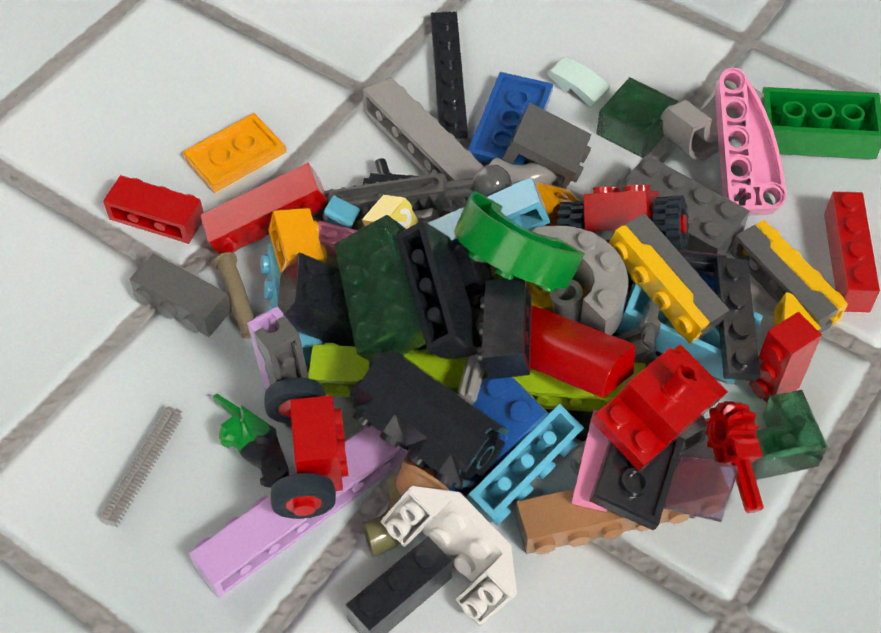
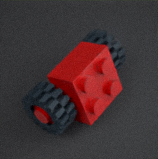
M650 185L624 186V192H620V187H593V194H584V201L563 202L558 211V226L576 227L596 233V231H615L645 213L675 248L687 250L686 247H688L689 216L684 196L659 197V191H650Z

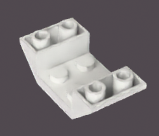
M412 486L380 521L388 533L404 547L421 531L432 539L452 560L456 570L471 582L455 600L463 608L466 615L474 619L480 626L517 595L511 544L460 492Z

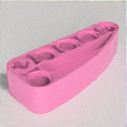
M728 68L722 72L714 90L722 194L738 205L739 201H734L736 195H740V200H745L744 204L740 206L750 211L749 216L773 214L786 200L784 172L776 138L767 113L746 75L738 68ZM724 81L734 82L737 89L730 90L726 88ZM726 109L736 110L739 118L733 119L729 117ZM736 137L739 139L741 147L731 146L728 138ZM731 166H739L743 170L744 176L737 177L733 175L730 169ZM763 193L772 194L775 197L776 203L774 205L766 203Z

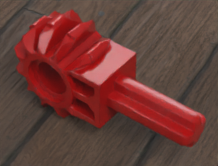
M723 401V403H718L716 407L710 408V418L704 420L707 424V431L703 433L708 436L707 447L713 448L718 468L733 469L745 512H759L763 510L764 506L751 463L763 457L759 439L756 436V430L760 427L755 424L756 413L750 412L749 405Z

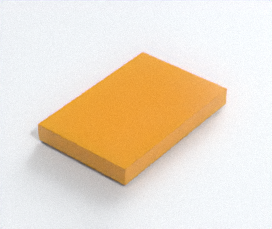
M252 113L184 150L182 155L183 159L212 192L216 193L282 156L287 151L283 142L255 113Z

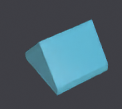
M333 195L324 210L322 218L328 223L351 229L361 209Z

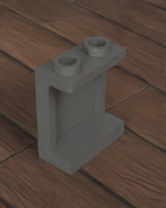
M529 103L518 122L502 159L513 164L518 154H521L564 176L560 187L566 189L571 181L577 182L584 167L580 165V162L584 163L591 151V147L587 145L592 134Z

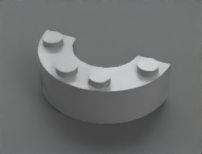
M724 81L726 88L730 90L737 89L734 82ZM754 88L761 101L764 94ZM715 93L702 110L697 109L687 100L670 105L664 110L661 116L664 136L691 158L703 160L719 151ZM726 109L729 117L733 119L739 118L736 110ZM734 137L728 138V141L730 142Z
M546 226L531 230L544 236L558 237L585 253L573 279L583 284L589 293L583 299L580 323L613 335L623 316L628 289L627 270L617 251L595 233L576 227Z

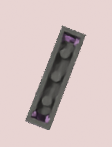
M278 306L258 315L254 320L247 323L265 391L269 386L283 379L308 378L300 335Z

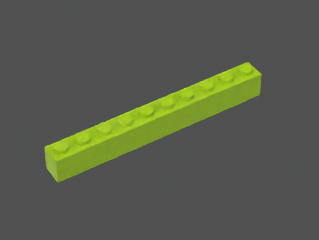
M334 343L313 344L308 378L322 384L326 396L350 397V391L354 384L362 380L370 369L369 363L372 357L379 351L386 354L392 349L407 357L455 392H458L467 357L445 359L428 352L427 349L420 351L405 350L401 347L385 349L372 348L367 345L350 347L339 346ZM634 362V374L604 398L530 368V375L514 378L544 409H555L561 404L566 410L593 412V410L599 411L614 399L626 383L645 368V363ZM486 369L484 370L482 381L488 376Z

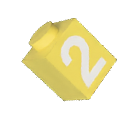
M383 195L362 219L370 234L396 241L397 234L418 223V219L412 210V205L406 198Z

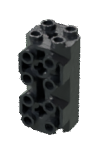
M392 349L386 354L382 351L377 352L370 360V369L364 378L356 382L350 391V397L355 400L353 407L356 412L353 418L368 428L372 426L381 431L379 437L393 447L397 448V446H400L407 451L410 449L406 456L423 468L426 465L432 470H436L437 472L434 477L450 488L455 486L460 490H463L464 487L471 488L476 483L471 478L476 473L483 477L503 450L505 442L500 439L501 434L507 436L509 429L401 353Z

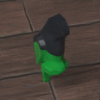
M215 394L213 396L214 401L232 416L221 425L219 431L221 445L227 448H236L247 462L258 467L261 470L262 476L260 484L264 487L272 488L278 480L289 476V468L277 437L276 428L242 405L240 408L219 394Z

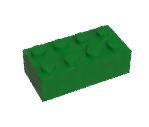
M763 87L762 93L764 96L761 103L771 123L780 154L877 159L881 149V101L879 93Z

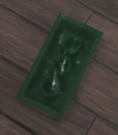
M387 214L334 244L356 352L368 361L379 351L386 354L392 349L405 355L425 344L396 235L406 230V228Z

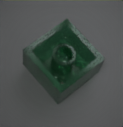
M629 77L600 109L596 134L644 158L650 154L664 137L663 120L661 119L664 110L670 105L677 104L679 101Z

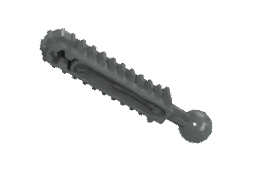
M489 164L482 167L475 174L474 178L447 181L444 173L438 174L436 170H433L431 175L427 176L422 174L420 177L412 176L407 179L399 178V180H387V182H376L374 184L366 183L347 188H332L325 191L328 202H330L334 195L360 208L361 210L355 220L356 222L362 220L383 195L406 198L412 205L413 212L433 208L440 214L443 209L451 208V199L467 197L475 191L488 197L512 186L510 174L499 165ZM325 208L315 214H311L313 221H324L322 217Z

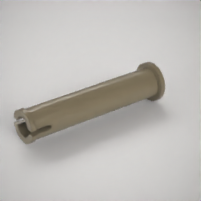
M225 252L214 259L213 265L219 270L242 338L251 339L247 323L254 320L255 315L236 265L237 256L234 253Z

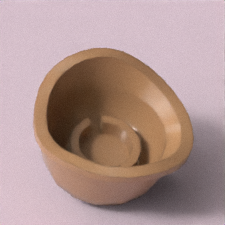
M407 456L403 459L401 469L395 481L397 491L401 497L412 486L447 491L449 489L434 477L435 472L426 465L423 468L411 461Z

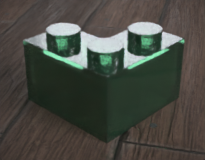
M803 390L770 396L762 415L767 428L756 430V436L759 439L763 457L751 463L756 480L819 467L828 446Z

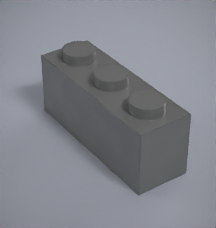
M154 253L130 278L134 291L133 295L138 302L145 306L149 304L157 308L168 319H177L194 333L200 332L210 337L232 311L227 292Z

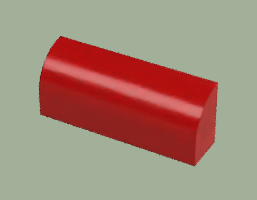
M532 305L530 368L601 398H604L634 374L635 344Z

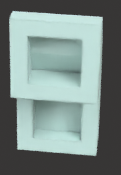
M567 56L547 73L566 93L572 89L589 107L593 106L611 88L604 79L591 69Z

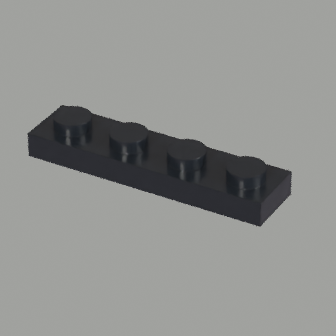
M716 257L713 262L715 294L730 310L718 325L723 378L756 381L760 377L748 260Z

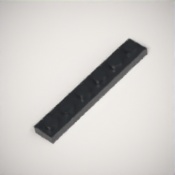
M433 12L430 14L438 122L448 133L453 134L456 139L468 138L457 12Z

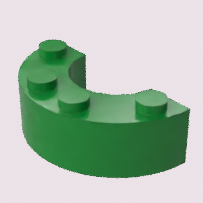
M477 191L470 194L454 229L456 238L469 250L468 256L480 263L487 262L496 267V273L504 278L513 280L514 277H518L534 283L548 292H554L556 288L565 289L569 287L585 254L584 252L558 237L544 236L516 224L501 212L502 205Z

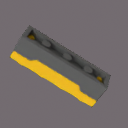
M645 213L615 230L609 244L622 258L626 270L631 275L633 281L638 286H641L653 303L660 306V311L670 320L678 334L682 335L691 344L718 327L730 310Z
M762 220L735 236L730 254L735 259L748 260L750 275L777 303L780 302L786 292L793 294L821 327L818 330L820 333L841 321L848 303L838 291L834 290L823 279L817 270L813 269L802 258L798 250L792 248L781 237L778 230L772 228L765 220Z

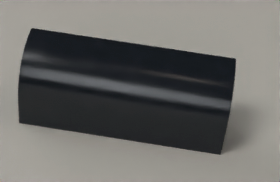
M422 220L397 234L396 238L427 351L445 359H459L477 354L478 346H482L451 239Z

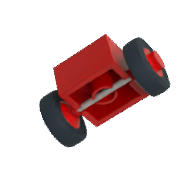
M296 377L275 382L265 391V411L271 419L277 422L292 424L297 474L284 477L272 486L270 493L271 506L276 514L286 518L305 519L316 517L330 511L334 507L336 502L335 491H343L342 477H349L341 408L334 409L333 396H326L323 385L313 379Z

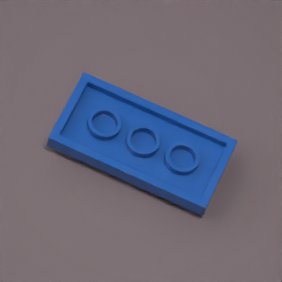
M499 72L468 148L473 157L478 162L490 164L497 157L502 159L518 122L529 103L546 110L553 92V84ZM518 154L513 164L524 165L528 158Z
M487 376L481 382L477 400L473 403L509 429L507 436L504 434L500 436V439L505 442L503 450L483 477L476 473L471 478L476 482L471 488L464 487L463 490H460L455 486L452 488L446 486L449 491L460 492L466 498L549 414L514 377L490 380Z

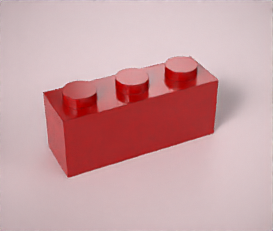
M123 175L118 177L103 200L109 220L187 244L191 242L202 223L200 215L204 213L201 199L191 194H182L172 191L165 186H156L143 182L138 178H129Z
M799 311L768 330L758 357L760 377L756 381L749 382L754 394L758 398L763 399L770 407L800 388L822 336Z

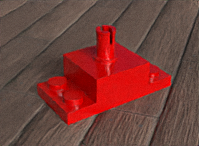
M680 344L675 349L670 347L628 381L619 394L596 412L590 421L640 471L718 403L728 391Z

